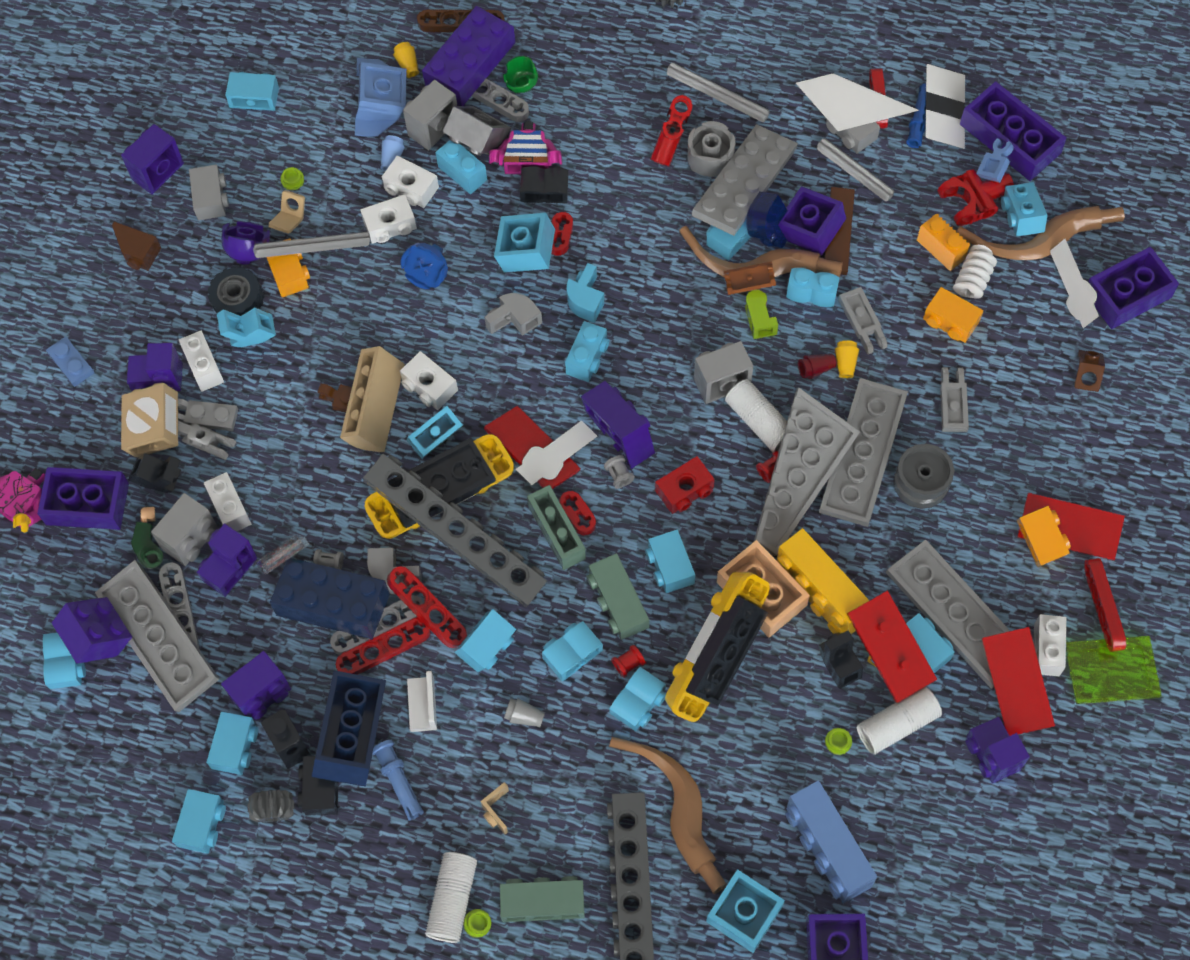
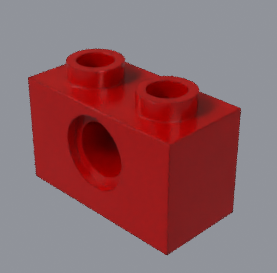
M696 456L655 482V492L671 514L677 511L683 512L697 498L704 499L712 493L715 479L699 457ZM688 484L692 488L690 490H683L680 486Z

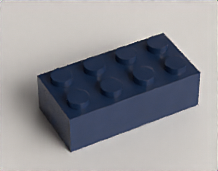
M288 558L271 597L270 604L276 616L373 640L390 593L385 580Z
M333 671L312 777L366 787L386 680Z

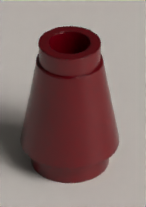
M832 353L804 355L802 359L798 360V370L802 378L812 379L836 367V358Z

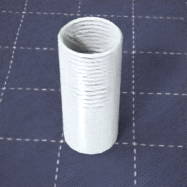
M749 379L740 381L728 392L725 401L773 453L779 451L787 420L769 403Z
M924 687L902 701L894 703L880 711V713L878 712L871 716V718L864 720V722L862 721V723L857 724V732L868 751L876 755V753L903 739V737L905 738V736L912 734L915 730L917 731L920 727L941 717L942 709L930 689Z
M445 852L444 856H442L437 887H435L433 905H431V913H429L430 916L425 934L436 940L457 943L460 941L462 925H464L463 922L468 906V898H470L469 892L472 888L471 885L473 884L477 860L465 854Z

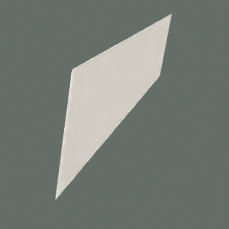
M835 74L796 83L837 131L919 111Z

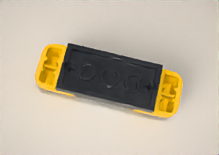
M484 435L474 441L472 438H469L410 470L422 478L421 483L428 489L431 486L437 489L443 495L441 499L447 504L453 502L457 505L476 494L485 493L489 487L508 478L514 471V464L498 437ZM399 476L388 481V484L392 487H399L403 483ZM413 491L408 495V499L412 503H419L423 500V496L420 492ZM377 492L371 494L365 500L364 507L366 513L381 537L391 539L410 529L420 527V525ZM433 507L428 512L432 518L443 511L438 507Z
M733 572L722 592L714 594L711 600L713 608L684 662L678 663L673 669V676L675 678L665 695V701L675 715L690 722H696L702 717L709 703L719 706L768 615L767 611L761 609L770 589L767 581L751 572Z

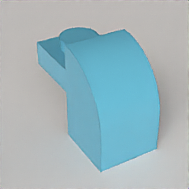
M587 263L584 271H579L576 281L568 279L567 301L569 308L575 315L595 323L604 306V292L592 288L597 278V266Z
M253 308L242 316L224 309L217 313L220 335L230 338L231 346L246 347L264 343L276 335L272 314L260 309Z

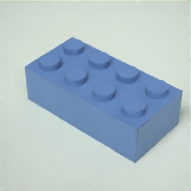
M819 780L791 795L786 808L788 811L785 813L790 825L793 828L797 826L802 834L799 838L805 850H811L816 858L814 864L821 875L826 874L830 884H828V887L836 900L840 898L844 904L872 888L877 875Z

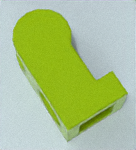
M752 290L746 296L745 310L753 339L777 335L778 331L777 318H769L766 308L767 296L761 290Z

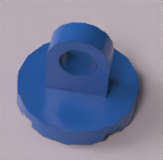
M415 243L409 246L401 257V268H404L406 278L412 284L422 289L438 287L446 278L448 271L446 260L442 255L443 248L436 244L431 246L426 243Z

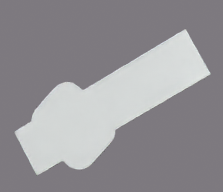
M1064 239L1050 250V253L1069 295L1066 305L1075 319L1080 320L1084 328L1099 317L1094 306L1097 293L1086 280H1083L1067 241Z
M580 421L544 449L537 446L532 447L524 457L523 464L516 468V470L531 485L542 477L548 480L554 479L562 469L563 462L595 439L597 435L583 421Z

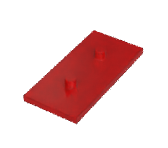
M518 406L484 427V430L489 435L499 438L508 454L520 466L532 447L537 446L544 449L553 442ZM569 457L563 462L562 469L554 479L548 480L542 477L537 483L542 488L550 485L554 489L578 473L581 468Z
M1027 493L1022 516L1049 506L1050 510H1055L1059 517L1060 524L1057 526L1061 535L1066 534L1070 542L1071 548L1068 550L1115 561L1125 518L1124 515ZM1019 527L1017 538L1024 539Z
M888 590L847 613L896 703L937 680Z
M1025 627L983 637L982 641L1004 726L1009 736L1015 733L1023 734L1054 727L1055 723L1030 628Z

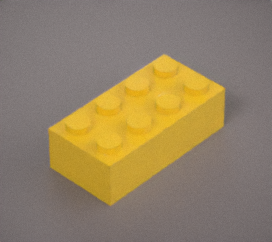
M802 528L779 546L776 561L810 595L808 601L811 603L812 611L818 617H824L828 622V628L833 634H841L846 631L852 634L856 630L847 613L866 603L869 599Z

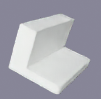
M426 671V677L407 679L410 732L437 730L434 677L432 671Z

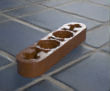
M423 10L417 15L418 27L423 32H454L472 10ZM485 10L505 21L502 12L498 10ZM427 18L430 19L429 23H424ZM448 18H453L456 20V22L452 25H447L444 23V21Z

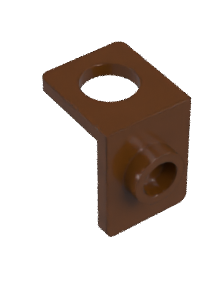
M1079 350V367L1074 387L1076 389L1098 392L1105 369L1104 355L1095 351ZM1087 372L1094 373L1097 377L1096 381L1092 384H1085L1082 381L1083 374Z

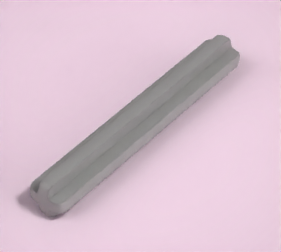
M823 138L818 143V151L881 199L889 201L892 198L894 190L826 138Z

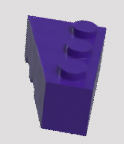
M603 381L581 396L587 414L603 434L607 433L616 442L613 445L616 451L623 450L626 455L627 465L631 469L655 454L648 429L650 427L648 419L643 414L639 415L634 405L629 400L625 401L615 386L612 388L606 381Z

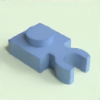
M998 138L994 141L993 153L986 152L976 173L980 178L1001 182L1010 163L1006 156L1010 155L1014 148L1010 141L1002 149V141Z

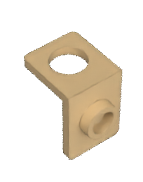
M284 190L282 192L281 211L269 222L268 227L287 234L291 233L304 218L305 197ZM289 198L295 199L299 205L298 209L290 208L287 200Z
M505 782L480 801L482 808L486 811L483 815L492 828L497 825L504 835L508 833L507 827L490 806L509 791L508 785Z

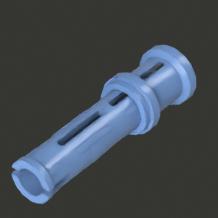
M386 740L374 746L372 755H376L382 767L380 770L382 775L388 777L410 821L419 817V814L422 815L424 811L418 803L402 770L404 763L402 759H398L393 749V741Z

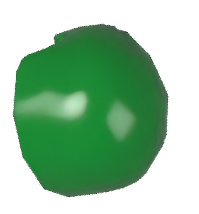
M516 56L507 62L506 74H503L507 88L515 93L529 92L538 81V71L532 59L527 56Z

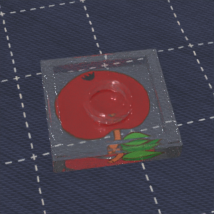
M294 535L258 560L256 565L261 572L268 574L310 544L304 536Z

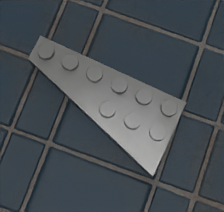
M797 388L754 538V541L757 540L774 556L778 554L779 546L787 541L860 433V431L800 388Z

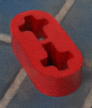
M567 212L556 213L552 218L555 234L551 254L555 256L564 255L569 249L573 232V218ZM562 220H565L566 224L563 230H560L559 224ZM560 237L562 244L559 247H555L554 244L557 243V239Z
M564 492L559 502L575 531L580 535L591 534L596 528L594 514L577 492ZM567 499L575 501L576 511L570 505L566 506ZM581 515L585 521L590 520L589 527L579 526L580 518L578 516Z

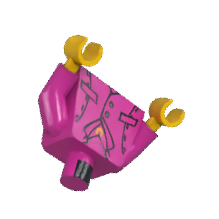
M34 468L26 478L17 471H12L9 475L0 477V514L13 522V528L19 526L24 533L28 532L30 526L42 520L37 513L42 489L39 486L44 481L45 474L37 468Z

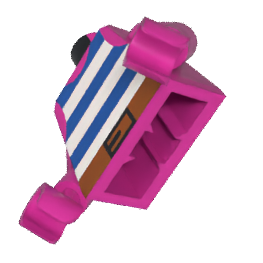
M526 121L522 123L521 130L511 131L509 138L505 139L498 149L489 151V164L497 162L502 166L504 160L505 174H521V168L530 165H536L543 169L549 168V166H552V163H560L562 165L561 151L556 149L551 140L545 139L543 131L535 130V123Z

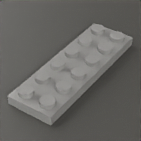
M756 124L693 208L692 216L735 236L794 154L798 143Z
M862 378L859 379L847 423L860 431V433L829 477L819 513L868 527L908 391Z
M924 540L888 568L886 574L923 615L934 624L943 637L950 641L953 648L982 680L993 689L994 683L982 638L1010 630L930 543Z
M134 560L95 592L98 598L107 597L132 635L128 643L174 711L180 712L219 680L211 665L138 561Z

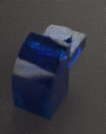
M759 191L749 207L746 224L749 236L760 238V241L768 247L783 248L787 239L778 225L788 210L778 194Z

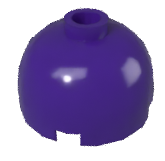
M237 221V225L231 227L230 223H226L222 226V247L230 258L236 260L239 264L247 265L260 259L254 255V245L269 242L270 231L267 230L265 232L263 231L264 226L252 222Z

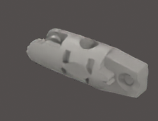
M178 421V436L183 438L182 441L224 460L229 455L223 449H219L217 447L218 444L221 443L232 448L236 444V440L192 422L191 425Z

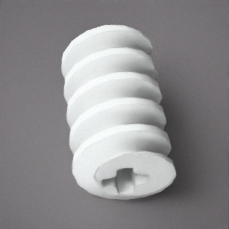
M973 245L970 247L953 290L960 296L979 299L983 296V290L987 287L986 283L990 280V275L994 271L993 267L996 266L997 260L988 247Z

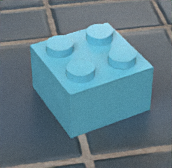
M546 213L501 216L494 257L503 272L549 269L555 228Z
M737 869L708 914L706 922L754 953L783 907L785 900Z

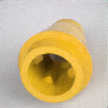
M402 42L396 45L393 49V56L400 67L406 69V77L417 76L419 70L414 46H411L409 42Z
M840 341L835 348L840 378L854 377L859 353L857 343L854 341Z

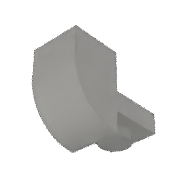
M508 293L500 296V307L493 308L485 316L486 328L491 334L510 322L514 324L522 336L542 324L541 311L530 298L519 293Z
M369 548L367 565L370 576L385 580L389 593L396 595L387 584L388 574L396 568L394 548ZM402 566L409 569L422 583V574L419 566ZM396 575L395 582L397 584L403 583L404 575ZM411 583L407 588H412L414 585Z

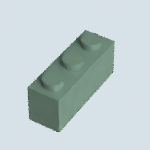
M548 485L528 495V508L562 569L565 570L585 560V547L551 486Z
M616 553L590 564L589 575L586 578L591 589H597L600 597L597 598L602 612L607 611L611 618L608 620V624L612 633H618L620 639L623 640L648 629L650 620L618 554Z
M575 876L562 877L561 881L551 882L550 878L544 877L535 878L534 882L523 883L522 879L506 880V884H500V915L502 922L584 919L583 880H578Z

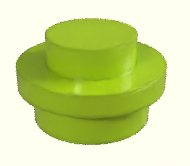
M287 168L281 175V184L287 190H297L304 184V175L297 168Z
M834 728L827 733L825 745L831 753L842 755L850 750L852 737L845 729Z
M481 909L471 910L465 916L463 922L464 929L472 937H482L491 928L490 916Z

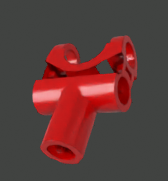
M679 95L673 99L667 113L669 121L664 122L650 160L670 167L684 131L682 124L687 123L693 105L689 97ZM684 103L687 106V111L684 113L678 112L675 109V104ZM671 127L675 128L674 133L670 132Z
M971 169L960 176L952 177L945 181L938 188L937 192L941 198L956 196L967 202L968 205L953 218L957 226H964L992 217L998 211L994 200L1004 196L1006 186L1014 185L1010 174L1005 172L1000 183L991 180L982 181L976 174L977 171ZM959 187L965 188L964 195L957 193Z

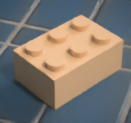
M757 540L718 571L717 584L722 589L733 572H751L769 583V593L761 609L768 612V615L760 628L768 638L808 605L810 595Z

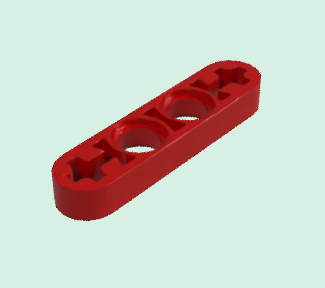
M1100 558L1085 560L1084 570L1107 647L1110 652L1125 650V633L1103 563Z
M399 566L388 574L387 584L390 589L444 645L449 648H457L467 637L464 626L409 569ZM396 575H404L403 583L397 584L395 582ZM412 583L414 587L405 593L404 590ZM414 591L423 594V604L418 605L412 601L411 595ZM432 610H438L442 614L441 623L431 621L429 615ZM447 621H449L450 624L447 626V628L441 631L439 628L444 626L447 623ZM456 630L459 633L457 635L458 640L454 639L452 641L449 637L451 632Z
M418 617L413 618L374 637L373 640L370 639L342 653L336 660V669L340 672L358 675L426 641L430 636L431 630ZM419 625L421 628L425 626L422 629V635H418L415 632L409 635L411 641L407 642L404 630H407V633L410 634L415 631L414 626ZM393 636H399L403 639L402 644L397 648H392L388 645L389 639ZM371 647L379 650V655L373 660H369L364 656L366 650ZM356 654H360L361 660L364 663L363 665H360ZM345 660H349L350 663L354 662L352 669L349 671L347 668H342L344 667Z

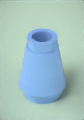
M388 135L382 141L381 169L383 171L388 169L396 156L401 157L405 148L403 139Z

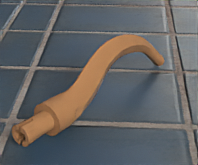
M1099 206L1072 210L1055 216L1046 223L1045 232L1039 233L1026 243L1017 245L996 244L985 241L961 226L956 233H959V236H963V239H966V241L973 245L988 247L995 256L1012 260H1036L1051 255L1050 250L1064 239L1068 241L1079 232L1101 229L1102 224L1124 221L1125 214L1123 207L1100 210Z
M687 226L679 230L701 262L722 277H725L724 271L770 261H772L774 277L789 273L792 268H806L814 273L827 272L838 277L841 275L843 262L820 258V253L807 250L776 249L745 263L728 262L713 256L703 249Z
M612 736L609 747L642 755L653 762L667 776L674 791L670 827L677 848L694 874L700 873L713 894L723 890L727 884L713 863L716 861V858L702 836L701 794L691 775L672 757L655 748Z

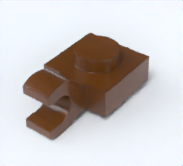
M321 383L317 393L320 394L319 399L333 402V410L346 413L352 387L340 384L338 390H335L333 387Z

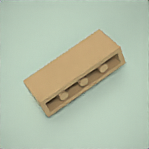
M380 346L361 349L340 435L342 440L356 448L375 452H385L401 382L400 370L405 365Z

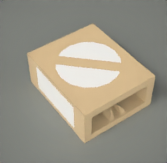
M155 383L151 387L135 389L131 393L122 395V450L134 457H139L144 453L151 454L178 446L177 391L165 383Z

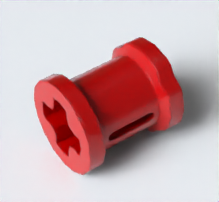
M775 451L773 456L764 463L756 465L759 475L767 483L771 481L779 451Z
M631 645L630 650L618 658H611L612 664L623 678H626L627 673L639 665L644 666L646 664L644 657L635 645Z

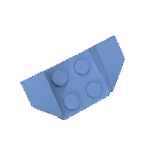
M357 58L356 76H359L358 110L355 117V136H379L399 120L403 114V109L406 106V69L389 66L380 59Z

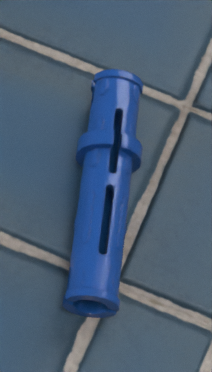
M926 83L919 87L915 109L919 111L914 112L913 118L909 122L910 132L907 145L911 148L921 147L923 133L926 131Z

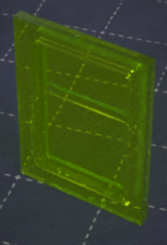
M1150 636L1127 637L1125 650L1114 652L1109 651L1105 639L1066 642V652L1076 704L1162 697Z

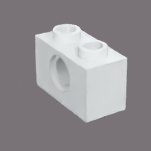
M396 156L382 175L385 190L392 196L405 194L409 204L412 206L418 205L424 208L439 188L437 175L399 156Z
M405 194L360 209L372 244L376 242L384 243L391 237L407 235L412 230L417 229L415 217Z
M202 330L179 339L201 392L224 383Z
M421 351L400 370L401 383L404 388L409 392L415 391L420 395L419 399L427 407L432 405L435 409L439 410L458 391L456 380ZM428 380L433 381L429 385L422 384L423 382Z
M227 472L204 482L222 524L225 523L236 532L252 525Z
M1040 614L1034 623V647L1042 675L1060 676L1065 669L1066 617Z

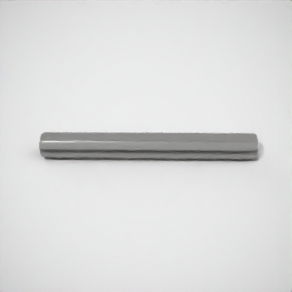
M671 63L667 68L668 76L761 122H765L769 116L770 111L675 63Z
M368 232L258 243L254 245L253 252L256 258L361 247L369 245L370 237Z

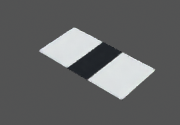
M927 64L926 138L965 149V128L960 125L965 108V75Z

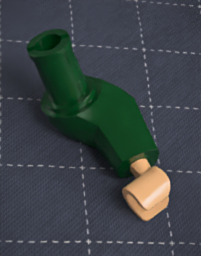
M144 507L141 509V522H136L131 545L141 565L152 569L162 563L163 553L152 541L151 531L153 526L147 523L155 521V508Z

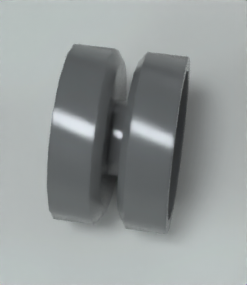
M926 443L910 447L900 457L893 481L895 492L903 502L911 507L924 509L936 506L943 501L951 486L955 471L953 461L947 452L935 445Z

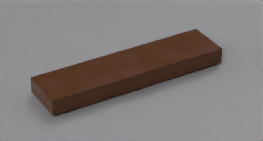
M831 187L830 197L843 202L846 220L826 248L824 259L843 262L841 275H847L855 189Z

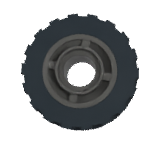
M243 267L224 269L221 273L215 275L216 277L211 280L210 287H208V299L216 313L224 309L242 316L253 308L260 309L264 303L263 288L258 278L252 271L246 270Z

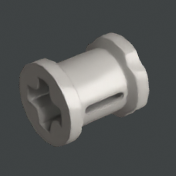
M623 455L615 456L604 464L605 470L610 472L614 480L613 485L616 489L630 484L635 478L634 474L628 471Z
M317 549L314 554L313 563L342 570L343 552L334 554Z

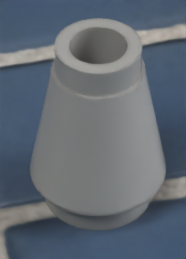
M510 698L504 719L510 720L509 723L540 727L545 712L519 698L517 700Z

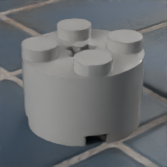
M708 121L690 132L687 159L693 172L707 177L718 176L734 155L735 137L726 125L720 122Z

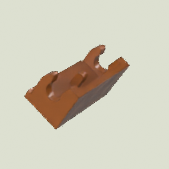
M772 261L724 271L728 295L776 286Z

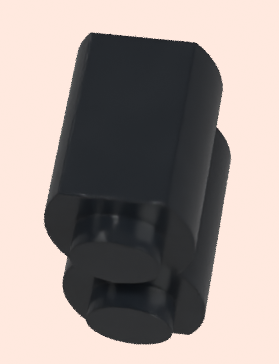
M530 165L521 168L520 201L524 203H567L568 170L560 166L543 169L536 165Z

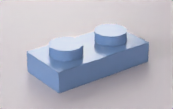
M66 336L46 349L48 355L74 387L94 374L93 369Z

